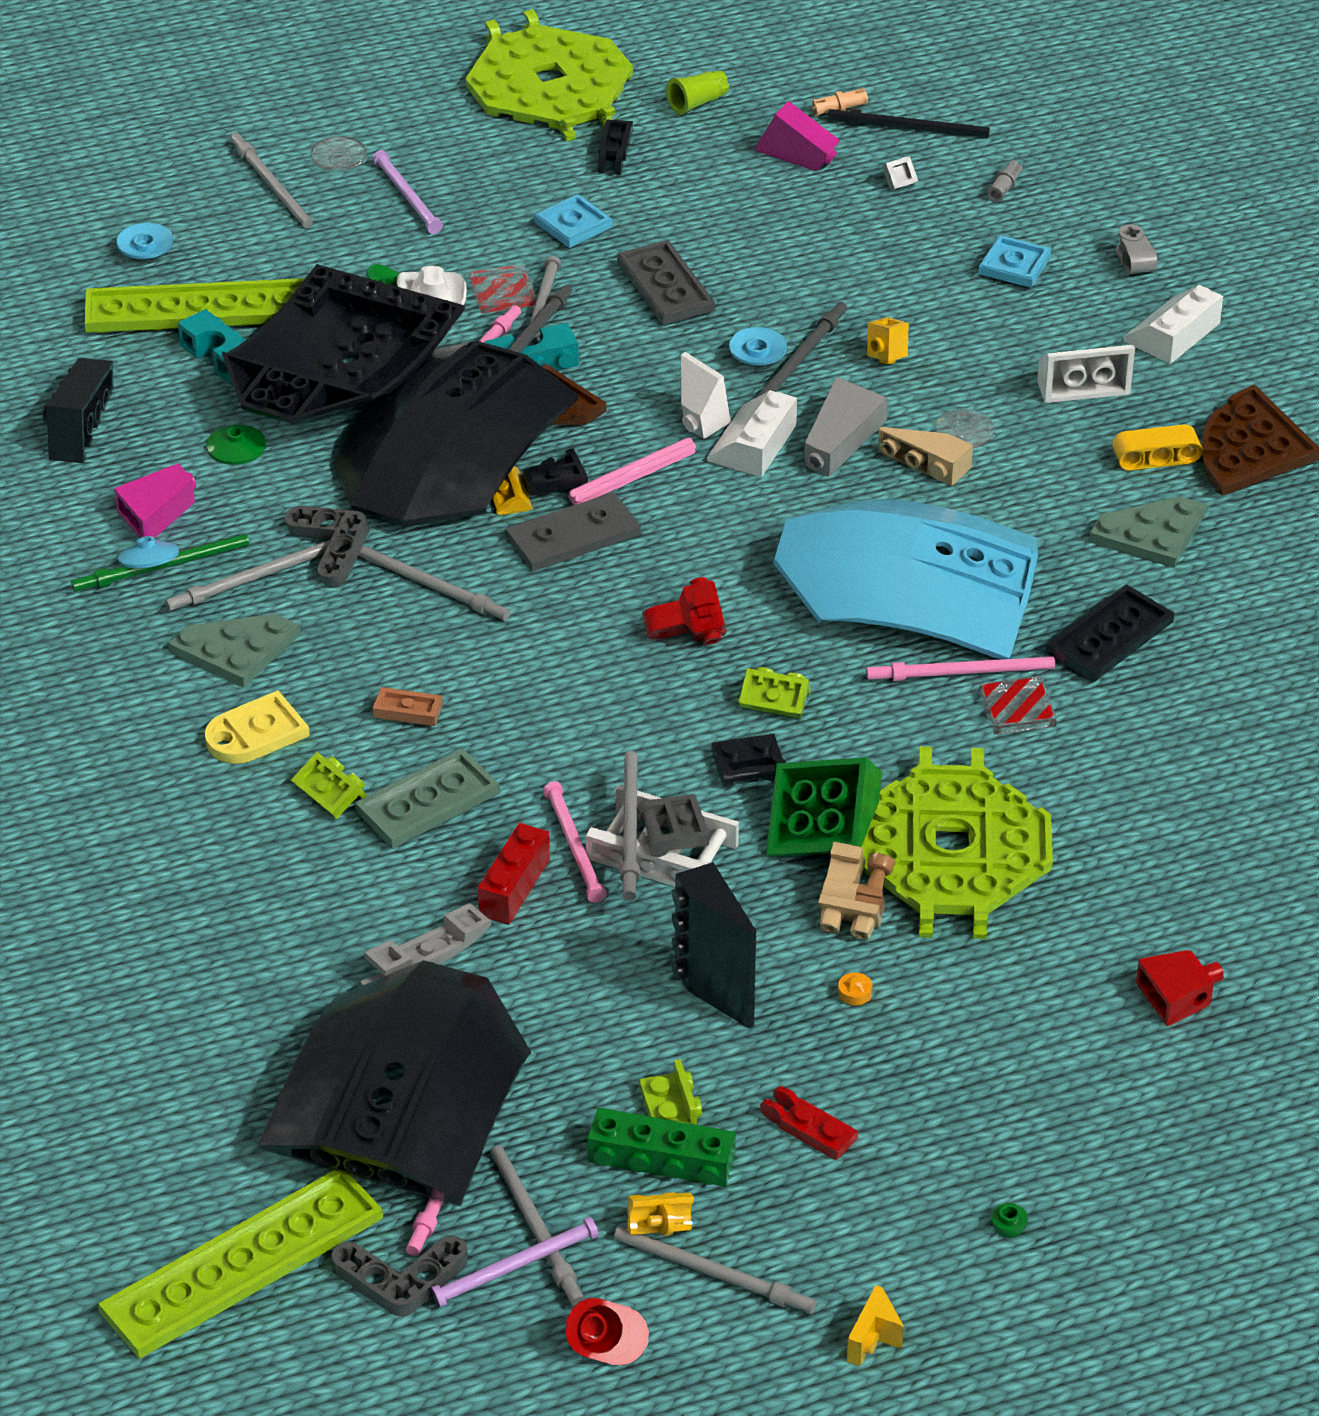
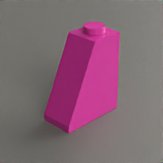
M788 101L775 114L755 149L760 153L818 171L824 163L828 166L838 154L835 148L840 140Z
M177 463L116 487L114 492L117 512L139 538L145 536L156 538L195 503V479L190 472L187 473Z

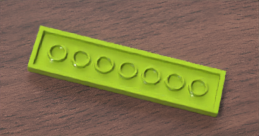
M305 278L87 288L86 333H104L109 331L130 332L134 330L178 328V322L204 309L219 317L227 326L266 324L289 300Z
M333 1170L98 1303L99 1312L138 1359H141L383 1219V1209L351 1175Z

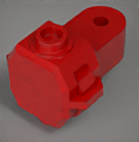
M706 577L695 578L689 582V586L683 587L679 600L644 610L642 616L647 637L649 639H663L688 633L696 642L703 641L705 645L720 642L722 640L721 636H725L727 631L715 582L712 580L708 581Z

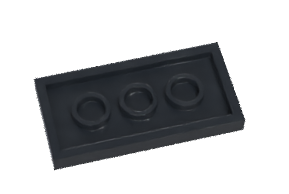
M1126 584L1046 644V654L1051 657L1054 656L1059 662L1090 681L1095 682L1172 624L1175 613Z

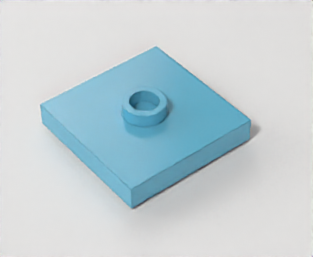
M579 194L534 215L535 223L568 248L613 227L612 218Z
M999 235L979 265V274L1032 288L1049 261L1052 249Z

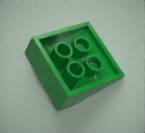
M867 757L777 763L766 855L768 857L831 854L833 842L862 847L879 804L882 771Z

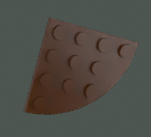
M1255 384L1230 396L1227 404L1221 407L1220 410L1216 409L1204 429L1202 439L1203 466L1209 480L1221 496L1319 460V447Z

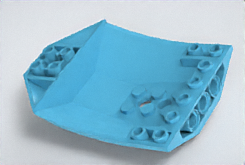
M877 499L853 501L786 519L773 564L819 624L821 620L888 626L947 640L1001 660L1010 659L1030 595L1038 559L1037 537L975 515L919 502ZM936 546L946 547L950 555L939 553L936 550ZM968 556L974 557V558H976L978 561H974V560L970 559Z

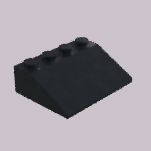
M714 862L676 873L675 889L672 890V898L675 904V913L672 914V923L675 928V937H672V947L675 952V960L671 963L675 978L682 980L688 992L747 1028L754 1026L756 929Z

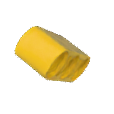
M1184 424L1124 431L1117 434L1112 441V447L1122 469L1125 470L1190 464L1199 460L1203 451L1195 429L1190 425Z

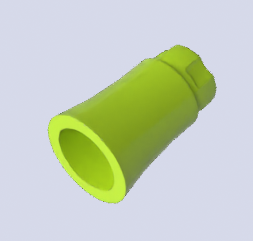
M707 71L688 77L671 78L666 85V96L669 105L679 115H683L707 102L717 100L729 91L728 78L723 71Z

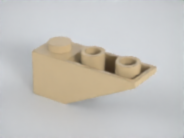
M881 427L879 429V453L945 484L953 486L972 468L973 445L953 435Z

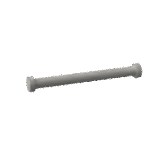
M549 256L545 259V272L530 324L547 305L556 272L561 268V261L555 256ZM539 332L527 346L539 343L537 339Z

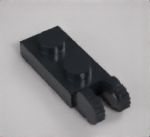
M606 119L598 150V173L605 172L607 160L615 161L614 173L621 175L623 161H626L633 132V121Z

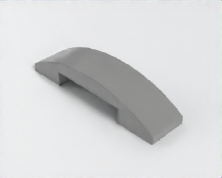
M469 903L445 914L442 926L400 946L389 940L364 952V958L384 976L422 960L440 965L475 942L491 926V921Z

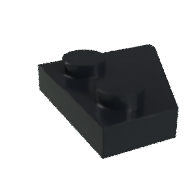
M574 448L566 450L565 458L555 462V459L551 457L542 461L539 465L522 471L523 483L530 496H543L560 490L570 491L588 482L587 473Z

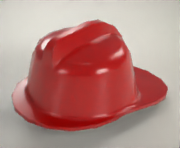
M588 1298L580 1301L571 1309L565 1321V1334L568 1344L576 1353L612 1365H626L638 1359L648 1345V1327L639 1312L630 1307L604 1299Z

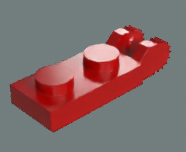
M779 1086L773 1091V1097L777 1102L766 1099L759 1106L762 1114L779 1125L780 1129L835 1161L858 1139V1130L801 1098L799 1100L795 1092L786 1087Z

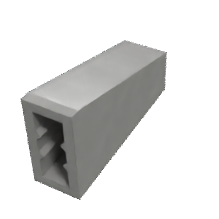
M837 377L805 442L804 466L830 477L887 421L888 398Z

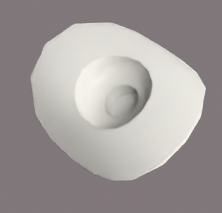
M425 266L420 269V272H402L397 276L398 287L462 305L466 301V282L463 276L458 273L444 272L438 266Z

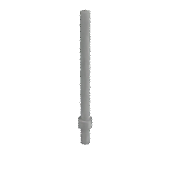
M233 133L230 136V141L237 148L238 155L244 161H248L300 224L306 229L310 228L313 225V220L256 155V149L251 143L245 142L238 133Z
M330 540L202 587L195 585L187 588L185 593L166 599L165 606L168 611L188 604L195 606L205 602V598L320 557L324 555Z
M364 545L360 550L359 557L470 605L473 611L482 615L488 613L504 621L510 616L509 609L492 602V599L481 593L475 595Z
M634 751L626 752L624 759L623 862L620 864L619 875L620 880L623 882V898L628 901L636 898V882L640 878V866L636 862L638 755Z
M500 1145L493 1147L490 1154L538 1243L552 1238L504 1148ZM559 1251L547 1255L546 1258L553 1269L552 1277L558 1288L564 1290L571 1305L574 1307L580 1301L585 1300L576 1283L577 1275L569 1263H565Z
M621 1226L615 1231L614 1240L768 1297L770 1303L781 1307L789 1305L810 1314L816 1308L817 1300L792 1291L791 1286L780 1282L772 1284L642 1234L630 1235L627 1229Z

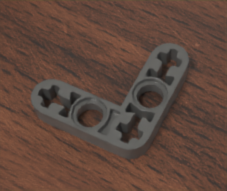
M296 506L288 510L284 519L292 535L331 539L318 565V572L325 586L337 587L347 580L369 533L370 528L365 515L359 511L311 506ZM334 520L330 526L320 527L324 521ZM342 546H351L349 550L343 553L337 552Z
M447 1236L437 1241L401 1274L356 1243H341L332 1251L333 1271L339 1278L389 1313L401 1317L415 1312L433 1296L431 1287L436 1285L444 1286L467 1265L468 1261L466 1242L457 1236ZM423 1271H431L436 1274V1277L429 1281H422L417 1278V1275ZM373 1274H379L385 1278L378 1284H370L365 1281L368 1276Z

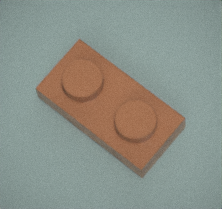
M381 687L373 706V718L436 726L443 706V696Z

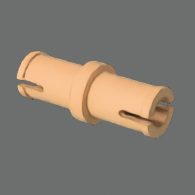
M862 87L845 93L837 91L832 96L813 99V112L818 117L827 114L829 109L846 111L848 108L867 105V92Z

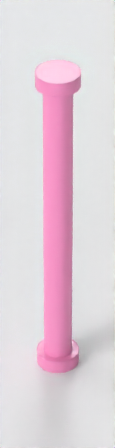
M550 782L544 786L543 793L545 798L551 801L586 884L587 898L592 903L601 902L606 898L607 891L604 885L600 884L563 799L561 784L559 782Z

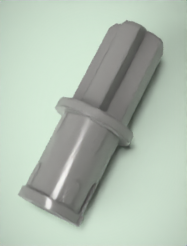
M1011 160L1003 171H999L996 174L994 183L987 190V193H989L987 196L991 201H1002L1007 191L1014 188L1016 178L1022 171V165L1018 164L1017 160Z

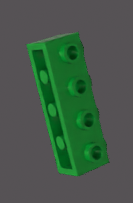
M598 1107L587 1138L588 1162L726 1187L736 1155V1132Z

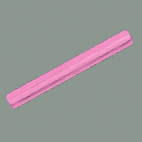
M687 437L570 490L568 499L572 505H576L602 496L694 454L696 445L691 438Z

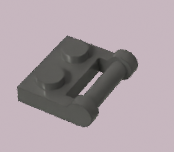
M695 794L646 800L638 805V815L645 823L650 838L648 845L653 856H664L669 850L709 845V833ZM658 815H665L671 834L662 835L657 820Z

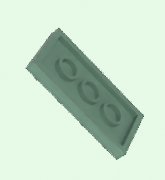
M462 748L355 802V810L393 849L500 794V784Z

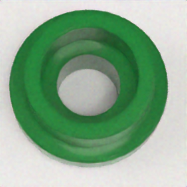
M1001 1204L992 1213V1224L997 1233L1004 1237L1012 1238L1020 1235L1028 1223L1026 1211L1016 1204Z

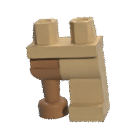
M833 842L831 861L818 902L821 911L820 925L822 931L833 934L839 933L842 921L852 922L851 936L857 939L869 940L874 927L880 928L882 923V915L885 909L882 893L884 878L892 874L895 860L881 853L870 854L867 868L871 871V875L867 885L859 884L866 863L863 848Z

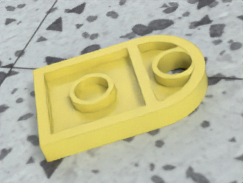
M278 690L216 716L209 722L205 730L206 747L209 753L220 761L233 764L255 760L310 736L309 726ZM220 741H229V742H230V743L224 744V745L217 744V743L220 742Z

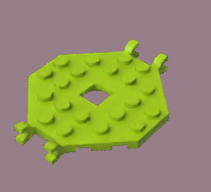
M533 9L523 11V16L528 24H525L524 29L520 31L508 32L502 35L495 19L485 22V27L489 31L485 38L489 44L467 75L466 88L487 115L496 117L500 113L513 115V120L534 124L535 120L547 122L550 128L559 129L566 141L577 139V134L572 127L576 126V124L599 119L604 127L606 119L613 120L612 115H616V110L611 105L622 94L626 81H630L632 78L633 65L611 39L540 25L538 16ZM553 70L561 72L564 77L542 82L537 73Z
M919 746L918 765L910 770V775L900 782L895 780L880 790L879 804L862 844L866 861L863 872L869 876L871 875L867 864L872 853L885 854L895 860L893 872L891 875L885 876L883 887L920 913L919 937L933 938L934 914L973 915V939H987L988 914L1052 870L1051 813L1042 807L1039 809L1035 808L1027 802L1026 795L1009 783L1003 785L993 778L994 773L984 766V748H971L970 766L932 765V747ZM936 831L968 832L969 846L960 850L944 849L936 845Z

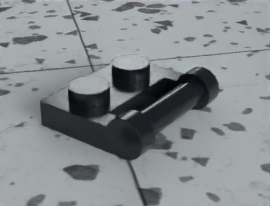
M774 733L713 742L711 746V752L723 787L734 786L735 782L775 777L777 763H786L785 759L782 758Z

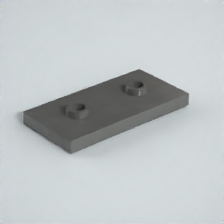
M669 240L617 254L618 264L663 325L715 311L714 300Z
M614 492L505 528L507 539L532 572L641 535L640 524Z

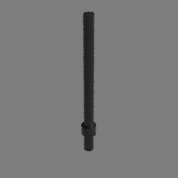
M829 109L828 120L849 122V125L860 126V123L984 138H989L990 127L862 113V110L850 109V111Z

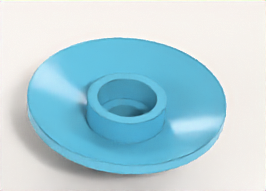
M156 223L131 225L121 231L117 237V247L120 252L135 259L158 257L166 253L173 245L171 231L165 226Z
M751 327L733 335L729 343V349L732 356L738 361L749 365L762 366L782 359L787 352V341L783 335L775 330L764 327Z
M145 536L137 539L136 545L120 553L118 562L121 566L127 568L153 567L173 560L178 556L179 548L174 543L155 541L153 536Z

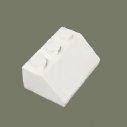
M1201 285L1173 296L1127 333L1123 341L1171 364L1220 324L1223 296Z
M1134 345L1048 353L1039 358L1037 383L1044 402L1052 403L1129 395L1131 393Z
M769 390L742 405L708 455L707 462L762 477L796 426L797 398Z

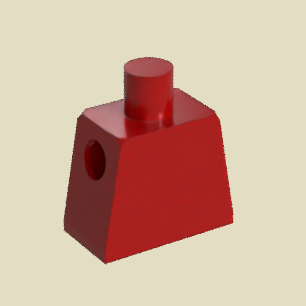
M1189 950L1138 959L1136 984L1167 1027L1208 1007L1212 1000L1214 983L1224 979L1223 969L1217 961L1202 966L1194 953Z

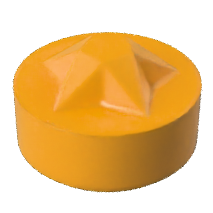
M853 972L845 974L838 983V996L846 1004L853 1006L863 1005L872 997V981L862 973Z

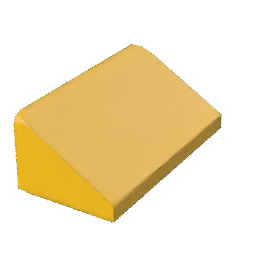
M514 466L492 498L498 515L525 512L533 509L527 489L523 483L522 474Z

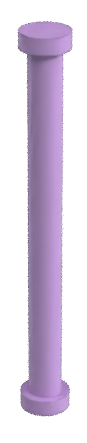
M384 150L377 151L372 158L374 164L383 169L426 223L428 232L431 234L440 232L443 227L442 221L438 217L433 216L390 162L387 152Z
M591 1217L583 1219V1224L445 1286L440 1287L436 1285L431 1287L433 1297L439 1308L447 1305V1300L585 1238L590 1237V1239L599 1237L597 1227Z

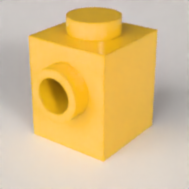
M889 317L868 322L867 356L879 359V363L893 364L896 363L897 359L907 357L909 323Z

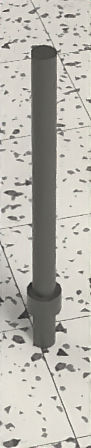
M562 286L559 291H555L548 298V304L509 350L521 353L554 313L560 311L566 305L567 298L572 293L570 286Z
M838 302L830 312H826L821 317L816 329L755 398L769 390L776 392L826 333H830L836 328L840 317L847 311L845 303Z

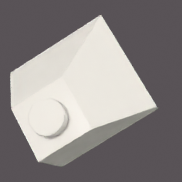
M685 352L681 355L682 421L689 432H694L705 439L731 422L724 376Z

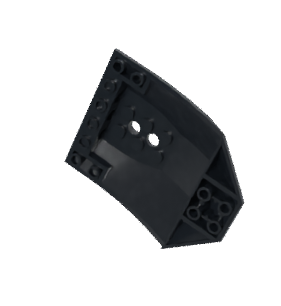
M316 264L289 300L263 327L239 346L227 353L222 352V356L241 409L291 424L313 421L392 392L413 374L437 348L463 313L465 307L462 304ZM348 356L359 357L358 360L349 363L343 362Z
M477 340L436 349L397 388L374 400L349 432L334 460V467L351 509L362 512L366 516L376 517L395 525L405 526L484 514L495 493L518 460L542 432L578 400V395L526 354Z
M422 960L338 995L331 1001L311 1031L286 1080L259 1141L258 1149L461 1206L497 1117L527 1057L531 1055V1051L487 977ZM391 1066H399L405 1071L404 1076L398 1080H390L384 1073ZM379 1095H387L392 1099L390 1103L383 1106L373 1102V1099Z

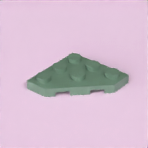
M1175 497L1102 514L1090 532L1089 542L1175 568L1204 519L1207 505L1191 499Z
M268 614L189 625L168 643L169 653L245 687L301 634L299 624L277 614Z

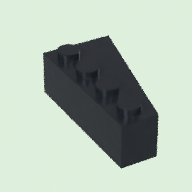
M78 358L74 366L69 368L66 378L61 380L58 390L53 392L50 402L45 404L43 420L47 422L49 460L84 463L86 458L85 447L91 446L93 441L92 430L93 428H98L101 411L105 410L114 388L113 361Z

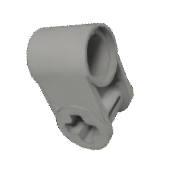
M1133 224L1123 225L1119 229L1120 245L1116 248V256L1119 258L1125 273L1132 275L1156 271L1158 265L1157 254L1144 234L1143 229Z

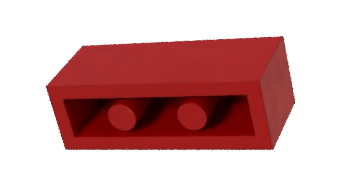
M518 823L478 886V909L488 919L510 925L550 860L549 831Z

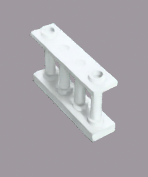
M618 785L616 787V812L618 814L607 831L593 827L589 829L586 834V853L591 861L620 869V864L623 862V837L619 835L624 829V786ZM637 790V807L643 801L660 799V797ZM701 810L709 833V845L704 847L697 860L679 855L683 849L669 850L666 855L661 857L653 856L649 849L648 843L650 838L645 826L637 839L636 862L640 866V876L675 887L676 873L711 863L721 845L733 849L738 847L739 822ZM658 815L659 826L669 829L665 815Z

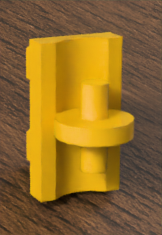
M675 1192L663 1193L662 1195L629 1196L627 1202V1232L630 1235L661 1233L663 1236H671L674 1231L691 1230V1208L694 1203V1196L691 1193Z

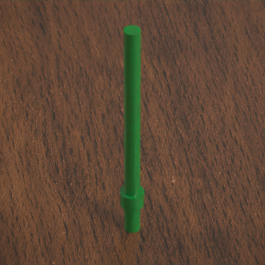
M247 534L179 551L178 556L173 560L153 567L127 568L122 566L107 570V568L95 570L92 575L71 580V586L74 592L95 586L100 589L111 586V582L249 546V538Z

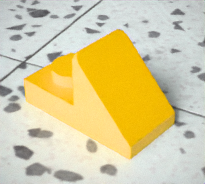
M875 1285L848 1337L847 1362L857 1366H861L867 1353L871 1355L874 1353L878 1341L897 1348L902 1347L903 1324L884 1289Z

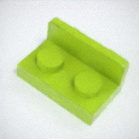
M766 667L747 668L739 699V707L802 719L806 698L810 696L811 692L809 679H805L801 674L792 672L787 673V675L778 674Z
M316 752L291 779L299 789L336 819L357 797L363 799L368 796L363 791L366 784L352 772L347 776L342 772L345 767L333 756L326 759L319 752Z
M681 1059L673 1060V1073L639 1079V1089L648 1116L697 1125V1118L702 1117V1106L699 1096L693 1097L694 1085L690 1070L684 1071Z

